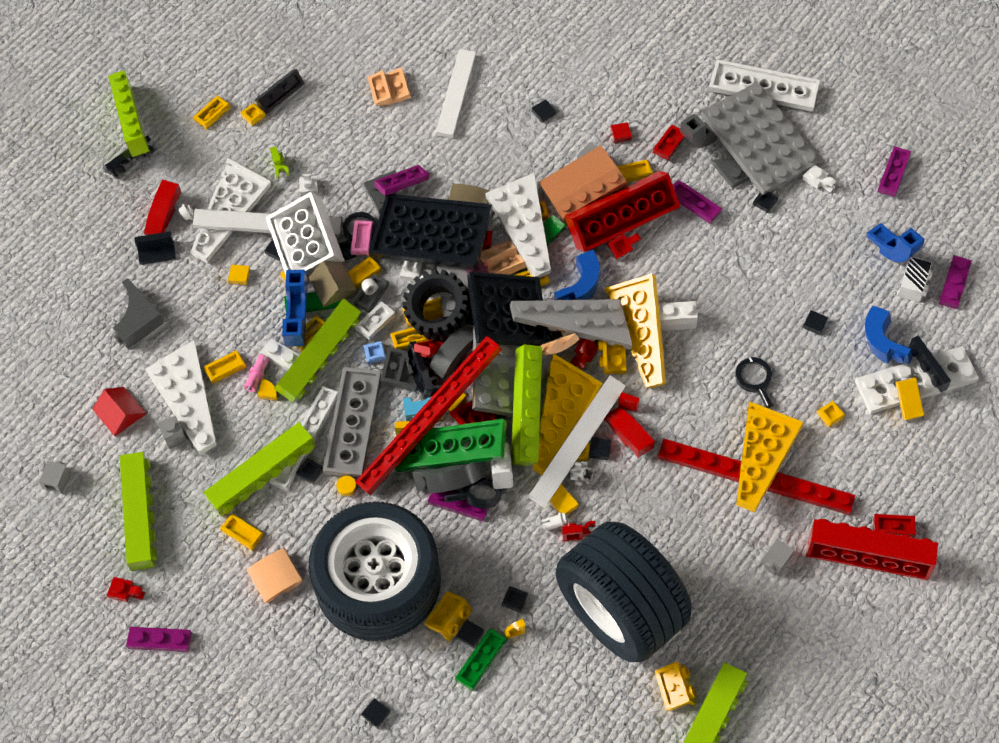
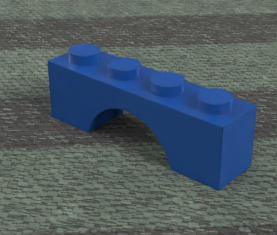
M305 269L286 270L287 310L286 317L283 319L282 337L286 347L305 346L308 279Z

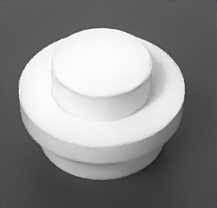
M182 204V207L179 208L182 217L186 221L189 219L193 220L194 211L192 207Z

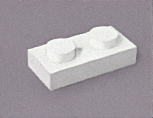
M381 301L356 325V330L368 340H371L396 316L395 312Z
M271 338L260 351V354L265 355V359L269 357L272 363L288 371L300 355Z

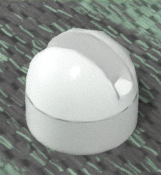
M368 278L362 282V289L366 295H371L377 291L378 285L374 280Z

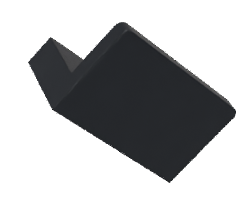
M171 231L134 237L140 265L176 259L175 242Z

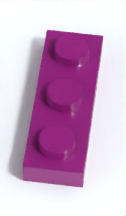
M896 146L893 147L877 192L892 197L896 196L911 151Z
M416 165L375 180L374 187L386 196L429 180V173L420 165Z
M678 179L673 184L679 203L709 224L721 213V207Z
M956 255L953 256L939 301L940 305L953 309L958 308L972 260Z
M455 490L431 493L429 496V505L484 522L489 510L473 507L466 500L446 503L444 500L445 495L461 493Z
M130 626L126 647L128 649L189 652L192 632L185 629Z

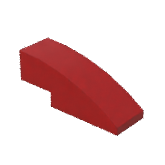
M162 179L149 210L144 235L165 232L176 211L174 206L181 194L179 184Z
M616 408L604 418L626 447L629 446L637 458L654 448L655 441L622 408Z

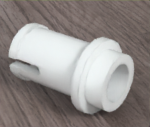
M559 512L556 516L542 519V523H544V530L548 531L569 524L566 513Z

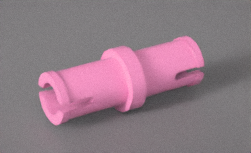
M260 354L254 367L249 371L250 375L244 385L245 390L250 387L248 391L255 392L260 379H263L265 375L264 370L270 361L269 357H266L264 360L265 355Z

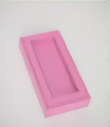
M355 220L351 255L369 256L373 221Z

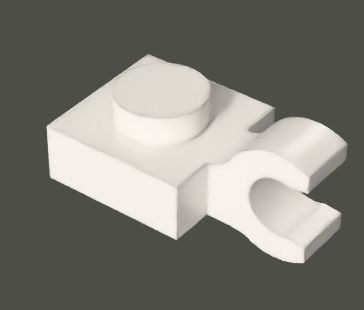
M816 165L812 166L803 175L805 182L816 189L822 186L828 192L833 191L835 188L834 184L836 183L835 179L828 177L829 173Z

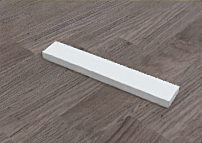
M463 49L458 51L436 129V136L454 137L476 58V51Z
M324 386L321 387L301 424L313 437L314 442L333 410L338 396V391ZM308 454L299 457L293 466L284 468L278 477L271 478L269 481L270 485L288 492L297 475L296 472L304 463Z

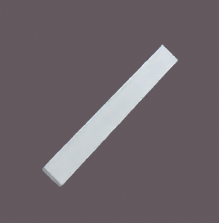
M195 209L193 228L271 233L266 217L270 214ZM329 218L335 236L340 237L341 218Z
M612 376L608 377L528 497L545 508L626 387L624 384Z

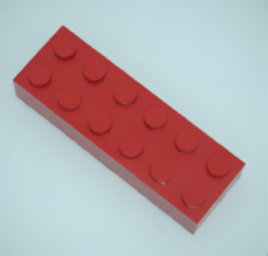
M658 171L564 217L576 249L587 252L679 208L680 204L669 173Z
M814 519L809 533L806 557L928 581L936 566L938 543L927 538L916 539L906 534L896 535L885 530L875 531L864 526L854 527L848 523H833L827 519Z

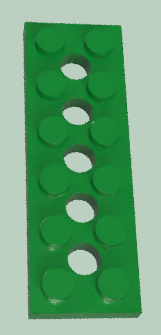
M504 419L432 428L415 446L419 447L418 451L412 454L411 450L395 470L403 472L504 459L507 422ZM486 437H489L488 443L482 445V441ZM471 439V444L468 447H464V444ZM453 442L452 448L447 450V445ZM433 444H436V448L432 452H429L430 447H432Z

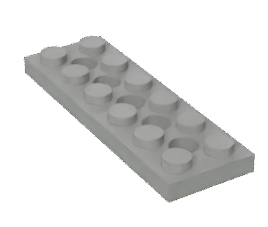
M343 367L323 474L356 478L363 474L381 371ZM361 384L364 386V389L356 391L354 387ZM355 401L361 403L358 408L351 407V404ZM355 418L358 422L355 425H349L347 423L348 420ZM347 436L354 437V440L350 443L344 441ZM349 453L351 457L348 460H342L341 455Z

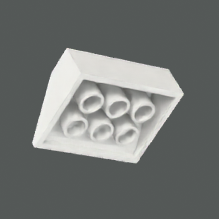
M310 192L266 217L285 274L286 270L305 269L306 275L309 276L323 260L333 262L344 261L323 200L316 194Z

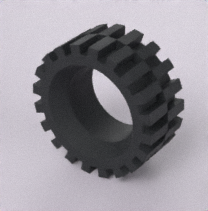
M433 269L430 275L427 271L423 272V278L421 279L416 276L413 279L416 282L414 285L409 283L407 288L410 292H404L403 297L407 302H402V307L406 310L403 312L408 322L421 336L423 335L429 340L432 337L434 341H440V337H442L446 341L449 335L464 325L465 321L470 323L472 319L469 316V313L472 314L470 294L464 283L452 272L449 274L446 270L442 269L439 274L437 269ZM439 292H447L454 295L455 308L448 318L439 322L425 319L423 314L424 305L432 295Z

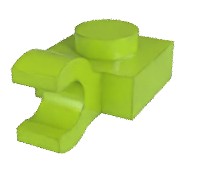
M277 146L271 147L270 152L275 166L276 177L280 179L281 172H286V175L289 176L288 167L282 164L285 162L282 152L278 153Z

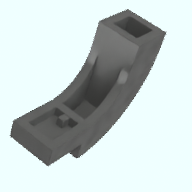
M696 114L691 115L680 124L681 134L696 148L706 147L717 140V136L708 124L703 122Z
M467 323L457 329L437 351L429 368L441 378L451 376L461 359L473 348V326Z
M483 462L451 465L438 469H416L412 472L416 490L428 491L429 493H440L462 488L486 476Z

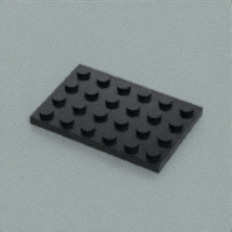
M397 194L386 195L368 252L369 256L477 269L493 210L492 204Z

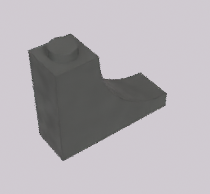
M127 278L122 284L128 294V308L124 317L113 327V330L116 334L114 338L119 345L123 344L129 349L164 324V321L158 310Z

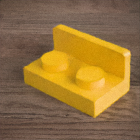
M598 340V350H602V356H599V367H603V374H626V352L624 346L618 344L612 346L608 345L606 341Z
M447 591L424 624L427 628L442 634L447 641H451L473 609L465 598Z
M674 662L655 670L667 711L675 710L687 704L692 706L697 704L695 700L697 694L694 687L690 684V672L686 666L679 662Z

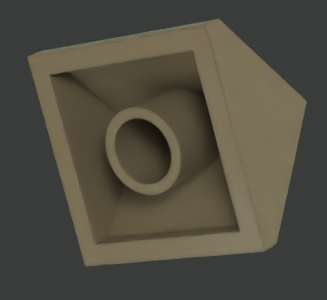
M323 260L308 277L323 307L358 293L341 262Z

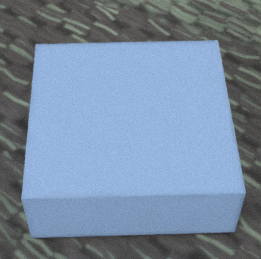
M382 341L364 345L368 364L385 361L386 355Z

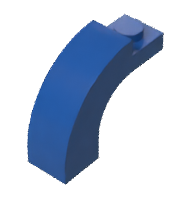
M882 223L867 232V238L880 248L879 253L894 262H904L923 247L925 240L912 228H909L898 237Z
M594 250L576 256V267L581 278L574 285L554 292V300H589L594 295L599 283V262Z
M872 305L865 320V333L870 350L884 363L888 364L891 358H893L898 363L910 364L913 359L911 348L892 342L885 336V332L892 322L890 311Z

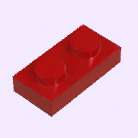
M671 124L653 148L652 153L668 161L685 139L680 132V128Z
M429 340L414 344V352L421 353L423 357H432V355H436L444 342Z
M874 514L873 529L875 531H889L891 534L896 535L906 534L915 538V516Z

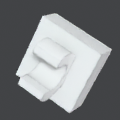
M303 174L304 177H299L301 196H305L310 192L316 195L319 194L317 176Z
M404 261L400 279L414 281L413 279L416 276L420 279L423 264L420 262Z

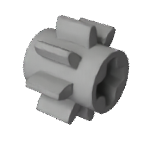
M575 462V465L570 469V480H576L575 485H589V482L593 479L594 471L593 467H588L589 462Z

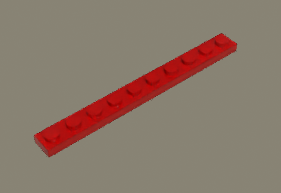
M486 336L355 482L371 496L500 353L502 348Z
M663 438L658 459L739 482L742 461ZM777 472L767 490L846 515L851 514L856 496Z

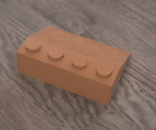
M601 145L539 181V184L566 226L565 215L627 186V182L618 167Z

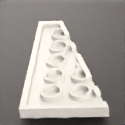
M227 158L226 167L221 173V180L219 185L216 186L208 210L250 212L272 186L271 181ZM201 229L192 247V255L208 263L233 231Z
M534 173L485 193L486 199L489 204H492L493 211L511 242L516 247L520 257L525 261L531 276L541 278L550 274L551 267Z
M195 340L145 368V371L174 416L176 415L178 422L198 453L202 455L215 447L217 442L211 421Z

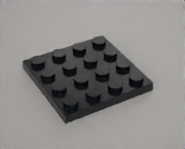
M469 272L467 274L476 343H481L486 336L498 345L522 346L526 344L540 346L550 342L547 327L541 325L535 327L513 321L510 309L511 301L543 300L540 277Z

